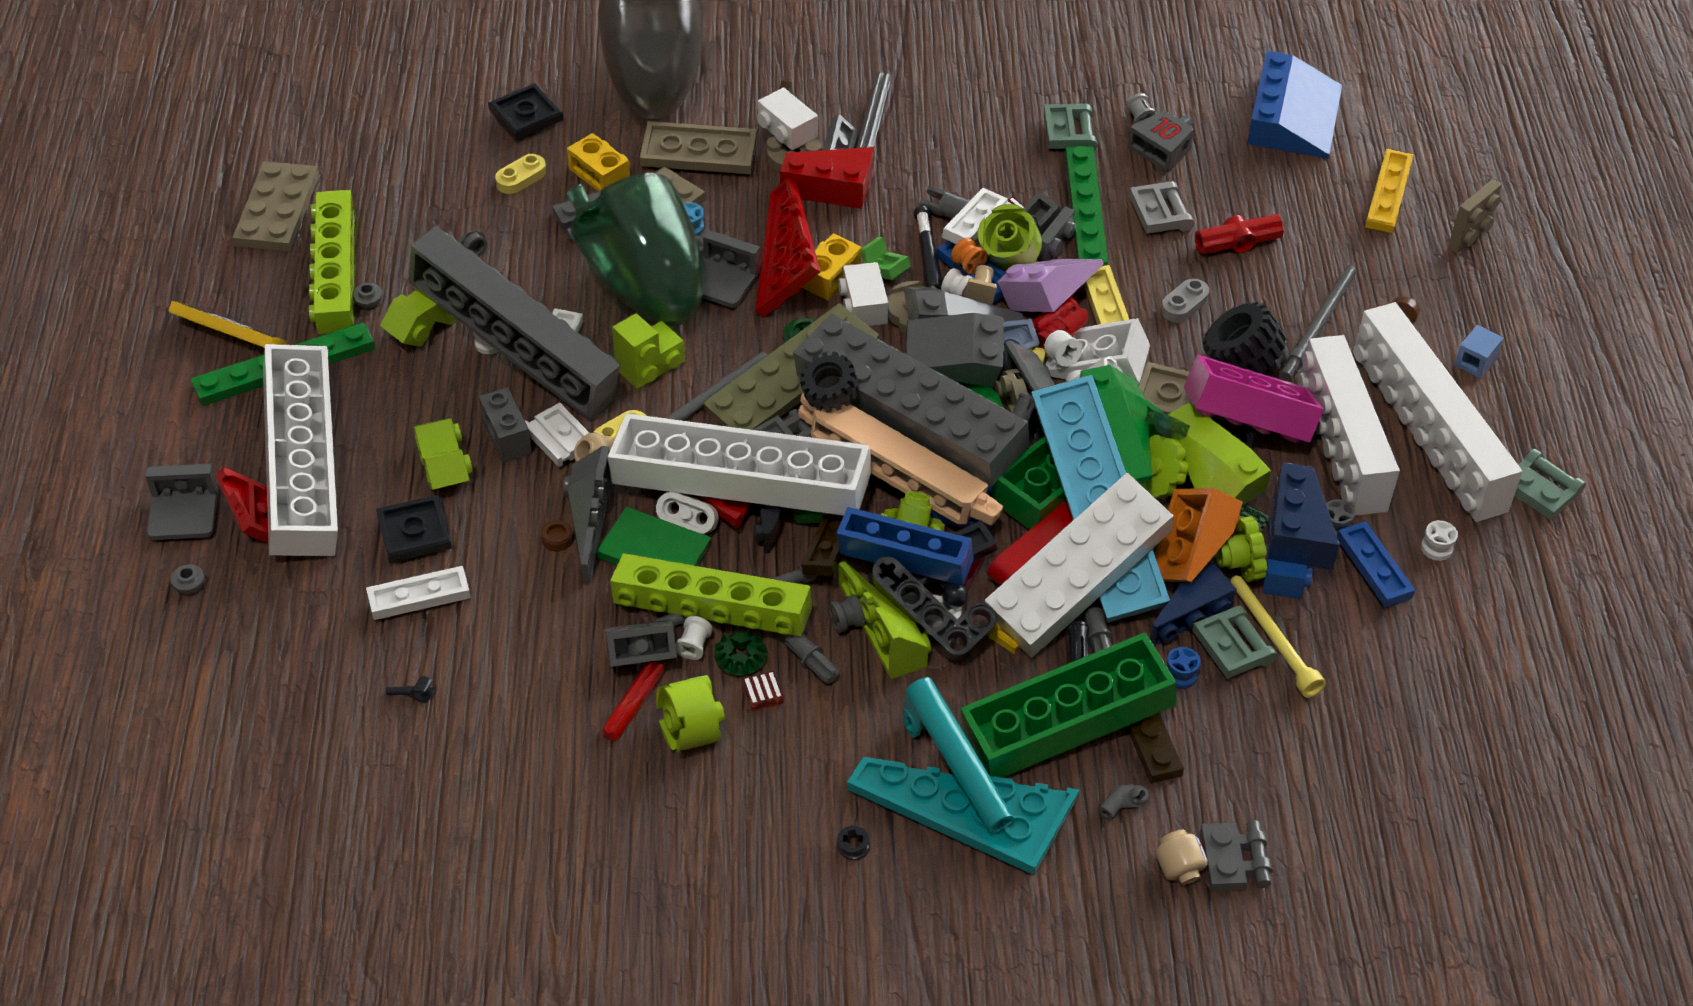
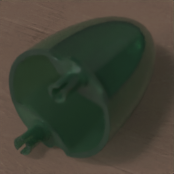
M656 173L633 175L601 190L600 196L594 201H590L582 185L572 186L568 190L569 192L566 193V196L570 199L576 210V216L571 226V235L584 258L604 284L629 308L652 322L658 323L663 321L667 326H677L693 318L698 311L703 295V265L690 218L671 180L664 175Z

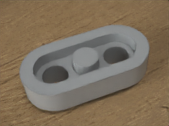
M1199 279L1185 280L1163 299L1162 316L1171 322L1186 321L1207 303L1209 296L1208 285Z

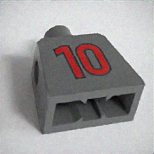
M1161 111L1131 126L1128 148L1168 173L1190 150L1194 121L1189 115H1183L1178 119L1167 111Z

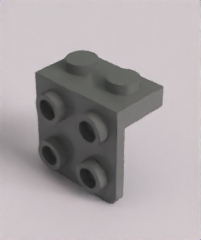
M707 230L703 236L704 258L685 283V291L731 308L737 307L760 274V246Z
M212 464L147 467L145 477L152 496L147 530L149 538L151 540L210 537L214 530L218 486Z

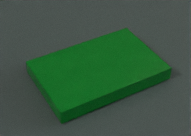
M626 507L598 548L597 558L618 565L624 553L698 566L712 545V539L701 533Z

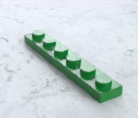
M1066 146L1065 159L1071 209L1075 210L1074 223H1076L1074 238L1077 259H1102L1103 266H1107L1108 258L1094 147Z
M364 322L295 344L327 346L328 365L375 350L374 340ZM264 355L190 378L201 406L263 387Z

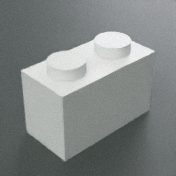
M784 87L758 100V123L791 150L818 137V115Z
M878 262L843 266V278L838 279L840 296L845 295L846 298L843 299V306L867 326L888 324V299Z

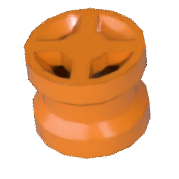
M969 237L960 240L951 253L952 261L962 265L963 270L968 274H975L976 268L984 265L988 258L987 251L982 247H976L975 241Z

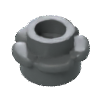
M471 230L465 233L460 241L462 246L475 252L478 257L487 248V241L481 231Z

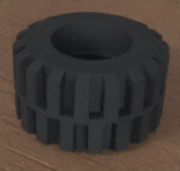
M1251 302L1235 306L1221 314L1206 331V337L1203 339L1202 344L1209 358L1261 374L1268 367H1271L1276 359L1280 358L1282 355L1281 351L1285 349L1287 338L1269 309L1262 303Z

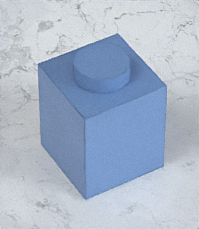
M1476 325L1461 343L1454 366L1481 379L1498 358L1504 338Z

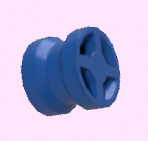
M1174 648L1167 657V668L1175 679L1176 688L1178 689L1192 687L1198 677L1201 663L1200 657L1191 648Z

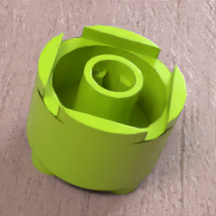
M1015 204L1000 205L992 209V213L986 219L985 217L982 219L978 228L979 243L987 251L988 259L1001 270L1007 271L1013 265L1037 261L1042 247V238L1032 216L1024 208Z
M707 675L666 684L657 688L656 707L657 709L663 708L664 719L659 720L663 736L671 750H676V752L685 751L720 741L719 722L725 719L724 710L719 701H714L711 681Z

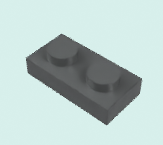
M840 114L836 115L831 119L824 150L854 148L858 130Z
M1065 206L1041 236L1042 247L1037 257L1038 262L1048 261L1054 255L1057 256L1062 249L1064 241L1067 238L1071 239L1076 229V223H1074L1075 210Z

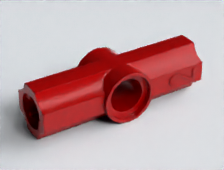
M1279 214L1245 220L1241 215H1235L1228 218L1221 226L1195 231L1194 239L1199 254L1231 248L1236 253H1244L1252 249L1255 243L1282 238L1284 229Z

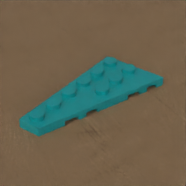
M863 757L847 781V790L1035 875L1077 801L1080 789L1067 788V791L1048 789V784L1035 783V786L1015 784L1013 779L990 776L1014 816L1013 822L1008 827L999 832L991 833L955 775L942 773L940 768L927 766V770L909 768L902 762Z

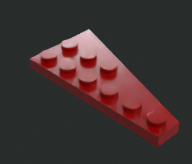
M789 177L770 192L755 310L756 313L763 317H766L773 310H778L785 300L792 295L798 294L806 283L821 272L797 183Z

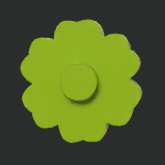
M1153 435L1149 438L1152 479L1144 482H1146L1147 491L1154 498L1165 499L1167 496L1173 495L1176 485H1181L1185 482L1188 464L1183 459L1186 451L1176 439Z
M906 492L905 497L900 500L899 508L885 509L884 513H881L882 516L944 531L945 527L940 519L930 517L932 509L930 496L921 492Z
M1252 516L1239 518L1233 536H1230L1215 554L1217 563L1220 567H1227L1228 569L1240 567L1242 577L1247 582L1257 581L1266 577L1267 562L1265 557L1267 551L1263 534L1259 532L1258 522Z

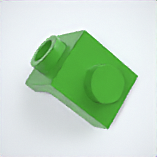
M877 237L861 249L864 264L878 262L881 277L885 280H894L911 267L908 256L887 252L883 237Z

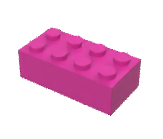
M1198 354L1184 385V389L1198 413L1208 417H1213L1214 414L1223 416L1226 421L1234 425L1241 426L1242 423L1253 425L1255 430L1265 434H1270L1271 431L1280 433L1286 440L1296 443L1299 442V439L1306 442L1311 441L1324 411V408L1309 388Z

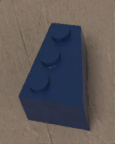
M1282 462L1276 485L1268 559L1333 570L1339 542L1315 469L1310 466Z

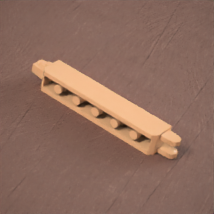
M802 392L800 402L803 405H800L798 415L799 418L812 425V438L870 445L871 473L904 493L916 491L930 496L932 509L956 524H967L973 517L992 525L1001 516L1003 506L986 494L988 484L962 470L851 404L848 406L841 405L842 409L838 411L836 408H832V412H826L825 408L819 411L816 410L815 405L813 407L809 405Z

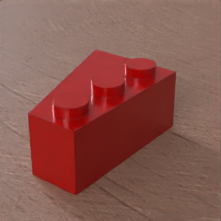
M874 147L786 153L780 170V184L789 177L797 183L801 200L863 209L874 171Z

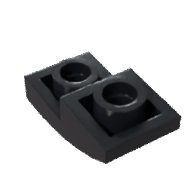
M764 505V509H760V522L755 523L756 542L762 541L764 554L772 551L779 537L782 524V507Z

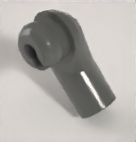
M1142 785L1117 786L1098 808V812L1103 818L1112 820L1121 808L1141 807L1147 802L1149 792Z

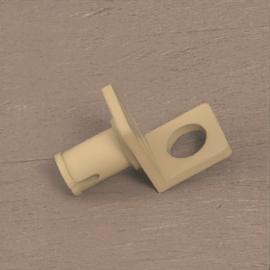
M986 265L978 266L975 271V278L968 279L964 297L992 305L997 285L991 283L994 270Z

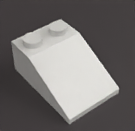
M1136 318L1080 328L1075 332L1074 338L1081 343L1082 354L1079 360L1071 366H1061L1048 356L1046 365L1049 368L1051 377L1066 380L1070 372L1086 370L1103 357L1106 358L1109 355L1116 360L1122 372L1135 379L1139 385L1150 344L1139 319Z

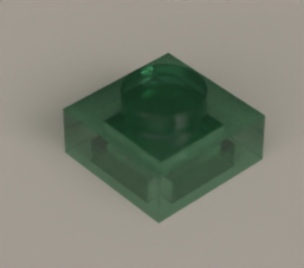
M1149 410L1145 418V422L1156 427L1155 433L1167 438H1172L1173 434L1186 438L1190 428L1189 425L1172 416Z

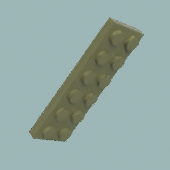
M839 303L704 401V410L722 426L753 430L777 415L781 417L800 403L803 390L800 384V377L797 376L793 352L831 313L880 340L879 335Z

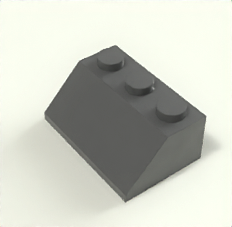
M1013 341L1005 342L1003 371L1017 369L1019 373L1015 376L1017 379L1023 378L1028 396L1032 397V391L1055 385L1051 379L1048 366L1042 364L1036 353ZM1036 408L1032 412L1028 427L1035 443L1045 436Z

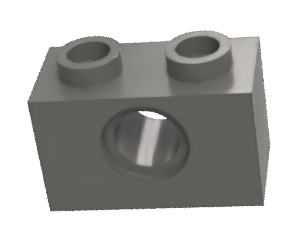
M506 387L479 396L482 422L502 463L532 454L529 428L509 388Z
M671 620L605 629L610 667L677 658L674 629Z

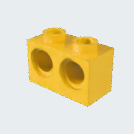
M594 133L567 148L569 169L598 192L605 190L607 194H610L630 182V162L624 154L617 152L607 141L600 139Z
M833 233L825 242L822 241L815 250L821 272L802 288L829 301L839 291L838 279L843 278V266L861 264L862 247Z

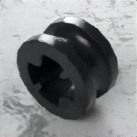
M851 825L842 829L838 834V849L844 858L855 861L864 858L868 854L870 847L869 836L864 828ZM856 838L858 847L851 848L849 839Z

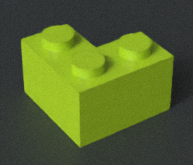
M636 313L612 327L614 357L617 363L620 364L619 373L637 389L654 381L660 375L678 367L685 361L684 340L663 321L650 326Z

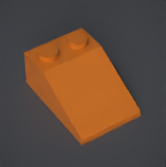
M1215 488L1174 489L1168 511L1174 515L1173 530L1158 543L1155 552V558L1163 581L1192 582L1234 533L1240 518L1239 513L1243 502Z

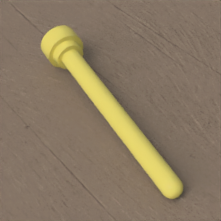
M1232 577L1230 582L1236 588L1237 594L1295 672L1296 686L1306 698L1319 694L1326 686V681L1320 672L1305 665L1242 577Z

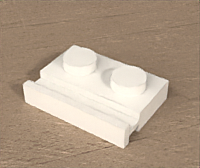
M561 403L534 416L535 420L531 422L525 421L529 428L530 438L558 467L562 466V462L567 459L570 461L575 459L574 449L577 442L589 433Z

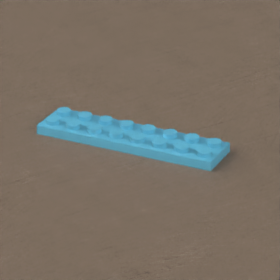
M1092 375L1032 391V399L1073 520L1126 474ZM1153 549L1099 597L1107 623L1165 607L1168 601H1170Z

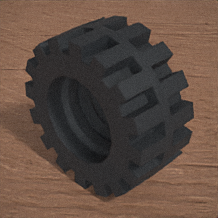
M824 352L822 357L815 355L812 357L813 362L807 361L804 364L806 369H801L800 384L804 396L811 407L815 405L816 410L819 411L825 408L826 412H832V408H836L838 411L842 409L841 405L848 406L851 404L850 398H856V391L859 390L857 374L853 363L850 360L848 361L845 355L842 354L839 357L837 352H832V355L828 356V353ZM826 377H841V380L835 386L829 388L817 386Z

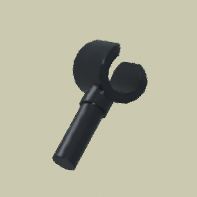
M421 676L415 686L386 687V695L412 696L418 702L426 703L430 700L436 688L430 687L433 682L431 678Z

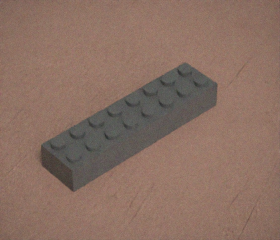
M433 227L411 245L409 283L574 410L591 421L614 400L620 364L617 363L614 357L605 354L589 338L581 336L565 320L556 317L541 302L532 299L520 286L511 283L496 268L487 265L475 252L466 249L451 234L445 233L439 227Z
M832 313L793 352L796 372L799 377H801V369H806L804 364L807 361L813 362L812 357L815 355L822 357L824 352H827L828 356L832 355V352H837L839 357L842 354L845 355L848 361L850 360L853 363L859 384L856 398H850L851 405L990 486L995 484L1030 445L1028 421ZM826 377L817 386L821 388L835 386L841 380V377Z

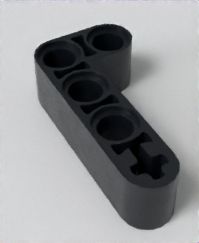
M882 557L874 564L872 572L873 586L914 621L920 633H925L930 643L949 661H963L992 633L996 622V614L989 605L983 603L975 604L957 619L898 560L892 557ZM883 571L887 574L892 571V579L889 577L882 579L881 572ZM895 584H896V585L898 586V588H897V590L894 592V588H895ZM906 592H913L919 597V601L915 604H907L902 600L901 596ZM928 615H937L941 618L942 624L939 627H930L926 624L925 618ZM981 615L987 618L989 625L985 628H978L972 623L971 619L974 616ZM957 637L965 642L966 647L963 650L956 651L949 646L948 641Z

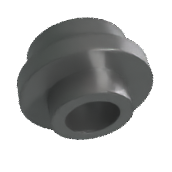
M363 283L353 291L355 303L365 310L378 307L383 297L381 287L374 283Z
M191 564L177 568L171 576L173 588L183 595H193L199 592L205 580L203 570Z

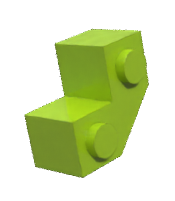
M417 289L408 296L401 294L393 299L380 326L403 344L422 347L429 337L430 330L435 321L454 325L456 319Z
M447 418L412 427L422 465L425 466L430 489L433 490L470 481L468 473L473 472L469 455H463L462 450L458 447L457 442L462 441L458 423L453 424L452 419Z

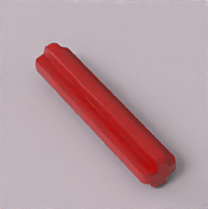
M649 661L645 664L602 727L605 738L617 741L663 675V663L660 661Z

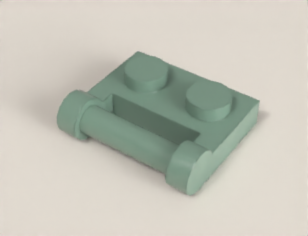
M1044 104L1043 115L1048 149H1066V146H1093L1094 151L1097 149V138L1093 135L1091 124L1093 113L1090 105ZM1073 117H1077L1080 120L1082 134L1076 135Z
M1534 448L1518 464L1523 472L1514 496L1549 520H1552L1582 493L1586 482L1579 477L1573 478L1542 457L1543 453ZM1537 468L1567 489L1565 491L1532 469Z
M1242 606L1233 607L1195 622L1193 626V633L1227 679L1260 665L1264 667L1269 666L1278 657L1274 648L1266 645L1247 619L1248 613ZM1233 626L1238 627V629L1244 635L1246 640L1255 650L1254 652L1250 651V649L1244 643V641L1233 628Z

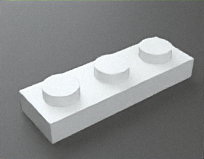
M982 188L944 227L942 238L953 242L955 245L967 237L975 241L978 238V228L984 217L986 219L995 207L1007 204L1008 198Z
M463 566L366 587L373 620L471 598Z

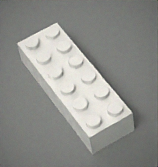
M1344 335L1311 338L1308 341L1306 352L1302 354L1303 367L1301 373H1298L1297 383L1300 386L1309 388L1324 408L1315 431L1317 435H1321L1324 455L1327 458L1329 457L1332 463L1333 478L1335 481H1339L1341 498L1354 507L1355 516L1388 512L1400 470Z
M1126 473L985 599V604L992 607L995 611V623L1009 637L1014 639L1028 656L1034 657L1173 530L1174 515L1132 476Z

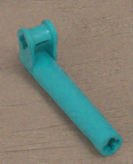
M929 677L921 678L912 683L905 691V702L902 710V720L907 732L911 737L916 738L920 736L921 731L927 730L991 833H996L1005 829L1013 822L1014 816L936 685Z

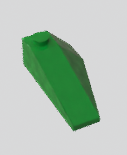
M1111 365L1080 371V378L1089 375L1093 376L1126 473L1137 482L1152 479L1147 401L1136 380Z

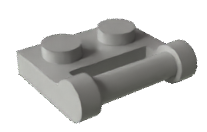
M1175 182L1130 188V200L1146 234L1174 229L1186 232L1195 226L1192 215L1187 213L1179 196L1180 190ZM1164 198L1169 200L1176 215H1171Z

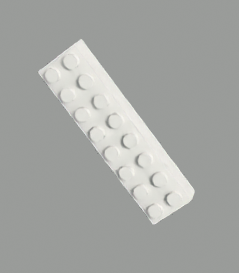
M1394 302L1364 311L1356 345L1353 350L1356 360L1363 365L1371 381L1376 383L1382 391L1386 402L1392 405L1400 421L1408 427L1416 443L1429 456L1431 464L1437 467L1444 477L1447 486L1460 499L1465 511L1469 512L1476 522L1508 513L1523 472L1397 303Z
M265 344L263 387L269 555L335 556L338 526L327 346Z
M626 413L607 457L612 484L844 515L847 507L860 510L872 472L870 445Z

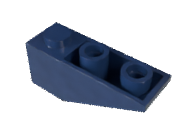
M1214 563L1205 566L1192 582H1182L1153 623L1150 640L1154 646L1162 642H1170L1177 635L1189 629L1193 630L1195 622L1233 607L1236 588Z

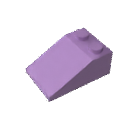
M1054 259L1028 264H1016L1009 267L1006 271L1007 273L997 282L1009 310L1054 312L1104 263L1102 259Z

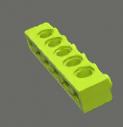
M351 190L316 192V204H311V216L315 224H311L310 229L312 241H315V243L310 244L311 260L315 261V263L310 264V277L314 284H309L310 300L314 302V305H309V318L311 323L316 322L318 334H328L354 325V205Z
M624 553L610 580L613 603L656 612L679 614L686 617L698 616L718 623L733 624L800 637L812 610L811 586Z

